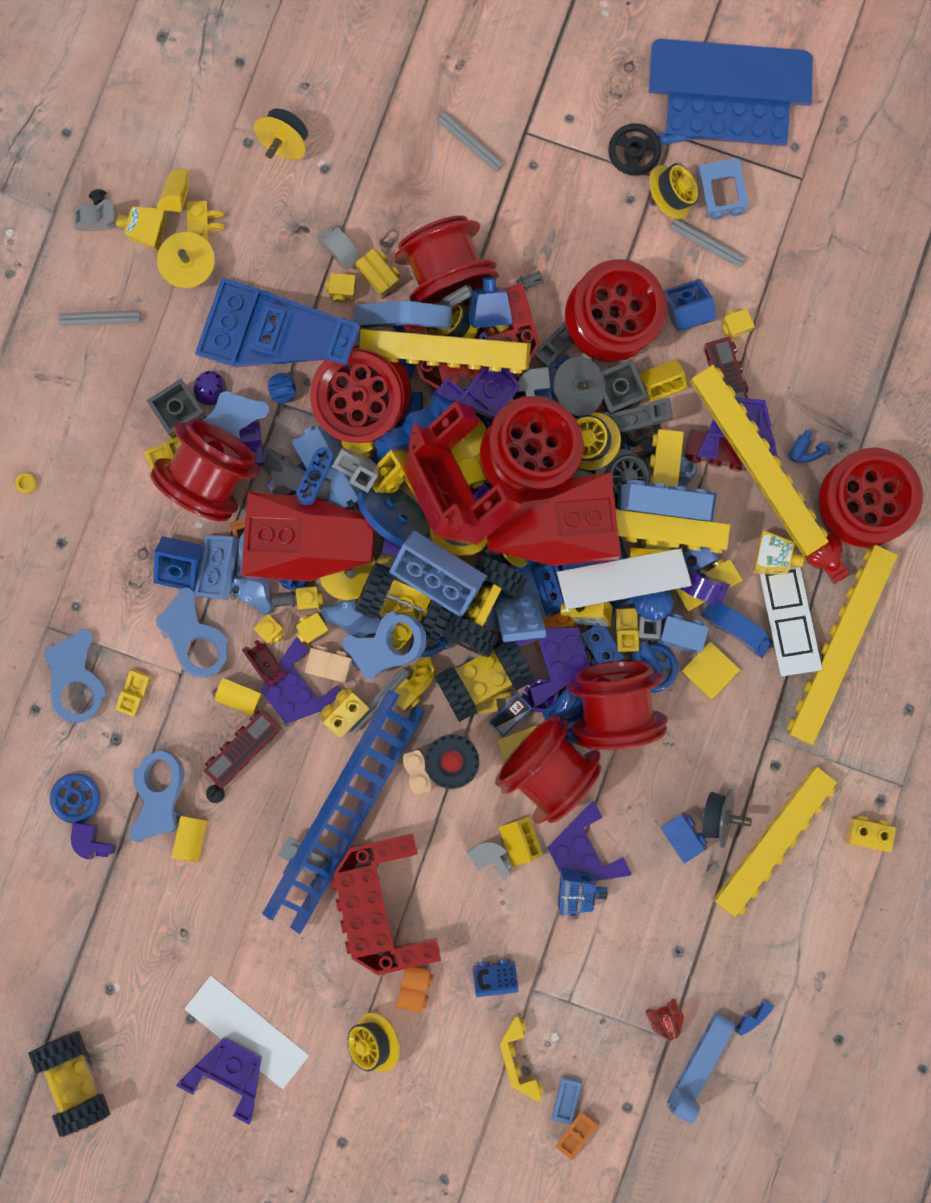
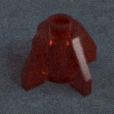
M671 999L667 1006L661 1007L657 1011L654 1009H647L645 1011L648 1019L652 1022L651 1026L654 1032L668 1040H674L679 1037L683 1028L684 1016L682 1011L678 1009L676 999Z

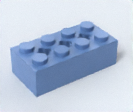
M627 480V484H620L618 510L710 521L714 495L707 494V490L688 489L687 492V487L668 486V489H666V484L648 483V486H645V481Z
M415 530L403 544L389 571L397 578L460 617L467 611L487 577Z

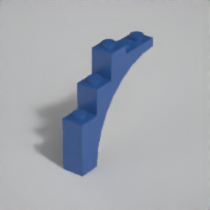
M436 396L430 408L409 413L402 426L393 428L390 432L384 433L376 440L374 444L377 450L371 460L377 465L390 450H407L413 426L418 424L427 428L453 403Z

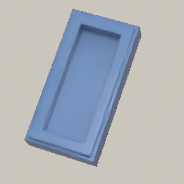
M561 1076L552 1120L567 1124L573 1123L582 1081Z

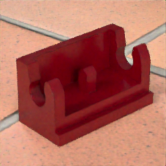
M256 640L254 641L255 647L250 649L246 646L242 651L261 679L269 687H272L287 676V673L268 646Z

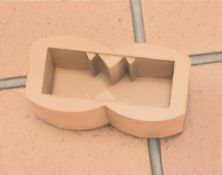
M316 646V649H310L305 673L343 683L347 682L352 659L348 658V653L337 651L336 654L328 653L329 648Z
M419 750L404 754L403 763L406 771L410 774L409 783L414 794L418 795L430 791L432 783L425 771V758Z

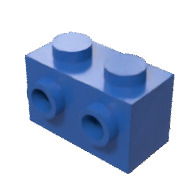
M594 626L580 635L585 651L588 650L592 656L590 658L592 665L619 661L624 658L621 652L617 651V645L605 626Z
M685 812L661 827V830L684 864L708 848L706 846L708 843L706 838L703 837L701 832L698 834L694 827L696 825L695 821L689 814L686 815Z

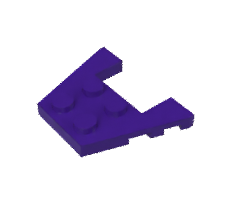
M483 332L477 339L488 340V336ZM484 366L465 391L461 390L447 378L434 394L452 403L458 401L471 406L474 412L494 420L499 411L509 403L519 390L520 385L509 368H502V371H489V366Z
M734 397L738 404L742 403L746 408V416L749 421L753 420L759 429L757 433L761 439L765 438L770 445L768 450L772 456H777L779 459L766 401ZM714 419L700 447L697 458L717 459L719 438L726 437Z
M545 627L546 637L515 641L517 646L538 640L550 680L529 687L535 706L543 703L575 679V674L578 671L589 667L577 627Z
M298 637L295 638L279 662L287 676L272 687L265 683L260 690L285 724L321 712L326 705H331L336 700V696L340 692L337 686H335L318 699L293 667L297 661L309 653V650Z
M594 801L587 805L551 842L547 849L559 872L561 869L588 873L594 875L595 881L630 876L632 874L623 857L603 867L584 831V827L603 818Z
M224 1037L176 1086L193 1095L203 1075L242 1095L233 1117L250 1125L253 1118L262 1056Z

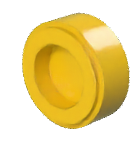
M21 473L15 479V487L23 494H30L35 491L37 480L29 473Z

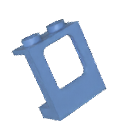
M739 158L699 165L696 173L698 180H701L707 210L705 218L718 220L723 218L724 215L732 214V216H739L744 214L749 204ZM733 177L739 202L725 206H716L711 181Z

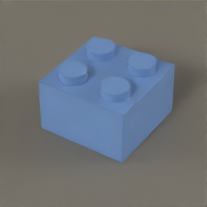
M677 614L669 615L663 619L661 635L657 643L694 654L703 651L709 628L704 626V622L694 619L689 622L684 621V617Z

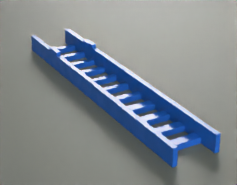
M388 689L293 859H290L284 869V875L263 910L262 915L273 921L281 905L295 910L298 913L290 928L301 934L422 719L425 710L415 706L412 708L407 719L392 710L400 695ZM387 718L402 726L397 737L381 729ZM377 736L392 745L386 756L371 748ZM366 755L382 763L376 774L360 766ZM355 774L371 782L365 794L349 786ZM346 791L361 799L354 813L338 805ZM335 809L351 818L344 831L328 824ZM324 829L340 836L333 850L317 843ZM314 847L330 855L322 869L307 862ZM303 866L317 873L315 879L310 883V887L296 881ZM292 886L308 893L301 907L285 899Z

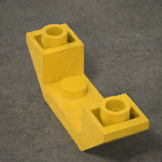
M515 1014L499 1041L512 1088L540 1102L542 1101L541 1095L545 1094L542 1082H537L536 1076L523 1080L518 1079L522 1078L519 1065L515 1066L513 1057H516L514 1045H509L508 1042L524 1038L523 1032L527 1031L524 1018L519 1019V1015Z

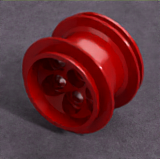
M463 215L446 217L420 227L400 241L398 244L399 250L394 255L393 261L399 265H410L419 286L411 293L410 301L434 304L465 285L471 286L472 290L482 289L484 277H495L497 280L499 274L495 269L497 266L496 262L493 260H480L471 239L480 229L481 225L478 221L468 220Z
M613 259L597 264L583 276L568 296L565 307V325L570 339L581 352L599 361L615 362L633 357L658 336L664 325L667 313L664 290L654 274L636 262ZM616 288L622 289L624 296L618 295ZM597 292H600L604 295V301H601L597 298ZM630 304H636L638 306V311H633L630 307ZM610 309L616 312V314L614 315L616 318H613L610 315ZM592 312H596L599 315V320L594 319ZM625 323H630L633 326V331H628ZM605 327H610L613 330V335L607 333Z
M355 344L347 366L325 360L319 366L311 384L310 403L316 420L327 433L341 441L360 444L378 440L380 436L390 432L402 420L410 404L411 383L408 373L399 359L398 362H389L386 357L374 351L359 348L360 344ZM362 367L367 371L366 378L358 375L359 368ZM340 376H344L347 378V386H342L340 384ZM376 380L383 382L384 389L382 391L376 389ZM361 390L364 398L357 399L355 392ZM338 397H343L346 400V407L339 406L337 402ZM374 401L382 404V411L374 409ZM357 409L363 412L364 417L361 420L357 419L354 415Z
M526 396L515 399L499 411L483 435L480 445L482 472L492 487L500 483L514 488L517 494L530 488L547 489L558 486L568 480L580 465L584 450L583 435L574 416L556 401L540 396ZM530 427L536 428L538 434L533 433ZM511 432L516 433L519 439L513 438ZM546 441L553 443L554 448L549 447ZM525 449H527L528 452H532L533 456L529 453H526ZM542 461L549 462L551 467H545Z
M193 419L188 423L176 424L174 432L181 444L172 459L160 458L154 461V468L150 472L153 484L167 498L191 513L213 521H228L232 514L238 510L237 501L231 493L240 478L251 479L259 475L254 453L240 439L209 422Z
M883 448L861 449L845 457L825 476L819 491V512L826 528L840 541L856 547L871 548L874 545L880 546L888 543L912 527L922 508L923 489L916 470L901 455ZM866 473H869L874 477L873 483H870L866 480ZM848 483H852L855 485V493H852L847 489ZM884 484L890 485L892 488L891 494L884 491ZM864 495H868L870 497L869 501L872 502L871 505L865 503L866 499L863 498ZM847 504L855 506V513L849 512ZM884 505L891 507L892 512L890 515L884 512ZM865 515L872 516L873 524L866 523Z
M641 661L605 662L578 671L575 674V679L567 685V690L573 695L582 697L584 718L577 721L572 727L576 743L589 749L619 750L643 746L664 737L667 733L666 724L668 718L665 714L653 710L650 690L663 681V675L653 670L650 664Z
M557 715L547 718L525 737L507 758L495 778V785L501 787L502 794H510L519 789L537 806L533 815V821L536 824L545 821L554 823L566 816L590 791L598 779L602 768L599 764V750H591L583 755L564 738L568 730V722L561 721Z

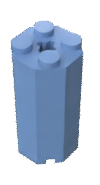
M320 425L316 429L314 426L307 428L303 431V436L297 437L291 442L306 468H308L317 449L321 447L330 449L334 462L342 448L338 439L327 433ZM324 454L323 457H320V465H319V466H320L321 468H322L323 460H324V459H327V455H325V454ZM331 466L326 478L332 481L329 497L325 501L349 511L354 507L358 508V492L360 488L349 483L350 476Z

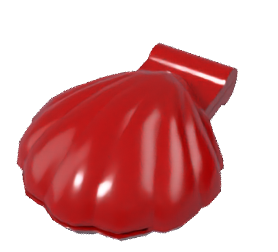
M828 534L826 537L828 543L805 557L807 563L812 565V567L824 569L831 582L836 584L850 574L841 561L843 552L842 542L835 535Z

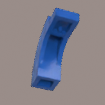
M709 603L701 614V617L712 626L728 633L760 658H763L773 643V640L767 636L768 633L723 603Z

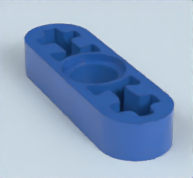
M321 447L315 451L297 489L298 501L303 505H311L315 502L333 464L332 451L326 447ZM324 454H325V455H327V459H324V460H323L322 468H321V467L319 466V465H320V457H323ZM312 472H319L321 478L317 481H312L309 475ZM308 484H309V485L311 486V488H310V495H311V496H307L306 498H303V494H302V493H306V492H307V490H308V488H309V487H308Z

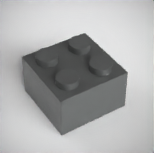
M632 359L602 371L605 381V394L602 404L606 412L611 414L623 411L647 401L649 396Z
M182 378L146 400L172 439L177 437L174 432L176 424L188 423L193 419L204 420L207 417Z

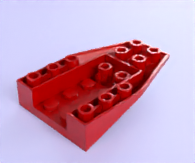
M611 473L570 478L552 488H530L520 492L517 495L523 506L487 536L489 551L551 566L616 561L621 557L612 475Z
M248 492L241 576L259 580L313 581L372 563L374 528L367 522L364 516L318 498L311 505H303L298 501L297 496Z

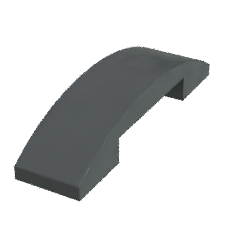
M592 312V315L595 319L598 316V314L596 312ZM565 321L547 340H544L534 354V357L545 367H549L573 344L567 332Z
M669 397L648 402L649 405L611 414L609 412L602 413L616 423L620 434L648 428L673 419Z
M268 448L264 462L265 471L282 485L297 491L305 471L284 461V455ZM315 472L310 474L309 478L312 481H317L321 478V475ZM325 479L317 496L318 499H328L332 480ZM308 484V487H309V488H308L307 492H306V493H302V494L307 495V496H311V495H310V488H311V486Z

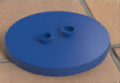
M372 486L368 493L362 489L359 490L358 504L363 516L385 539L402 547L414 530L429 539L430 525L424 512L405 492L398 489L391 494L376 493Z

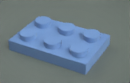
M205 535L195 596L228 600L239 538Z
M523 596L518 599L503 598L494 602V609L503 642L546 637L545 626L535 596Z

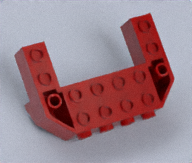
M523 283L503 288L508 296L512 324H510L512 330L489 336L488 340L531 343L530 363L540 345ZM403 325L405 333L428 334L427 327ZM419 360V364H414L419 381L434 390H437L447 378L460 389L467 388L481 371L478 369H468V364H460V368L447 367L445 362H439V366L427 365V361ZM512 373L514 378L522 376V373Z
M455 401L427 428L418 424L413 426L403 471L435 536L454 542L478 545L523 505L514 488L500 483L494 486L479 501H476L451 449L479 425L480 422L471 406Z
M414 833L352 846L336 869L334 878H331L333 890H337L339 899H336L338 912L342 911L344 919L340 921L343 933H347L348 941L345 942L346 952L351 954L354 961L376 975L441 961L437 937L396 946V942L392 940L377 872L380 863L418 855Z

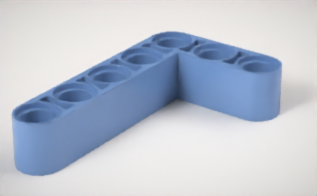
M412 301L354 305L353 322L367 328L414 325L451 329L452 307Z
M718 1012L711 1018L667 1100V1106L671 1113L691 1125L695 1122L701 1109L696 1099L736 1025V1022Z

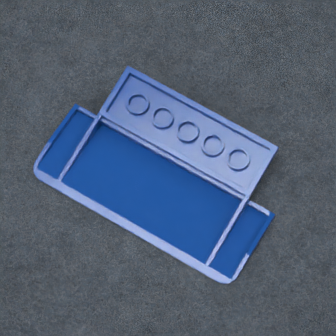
M657 39L651 46L648 93L668 95L665 135L689 136L685 138L787 146L790 104L811 106L813 58L808 51L798 49Z

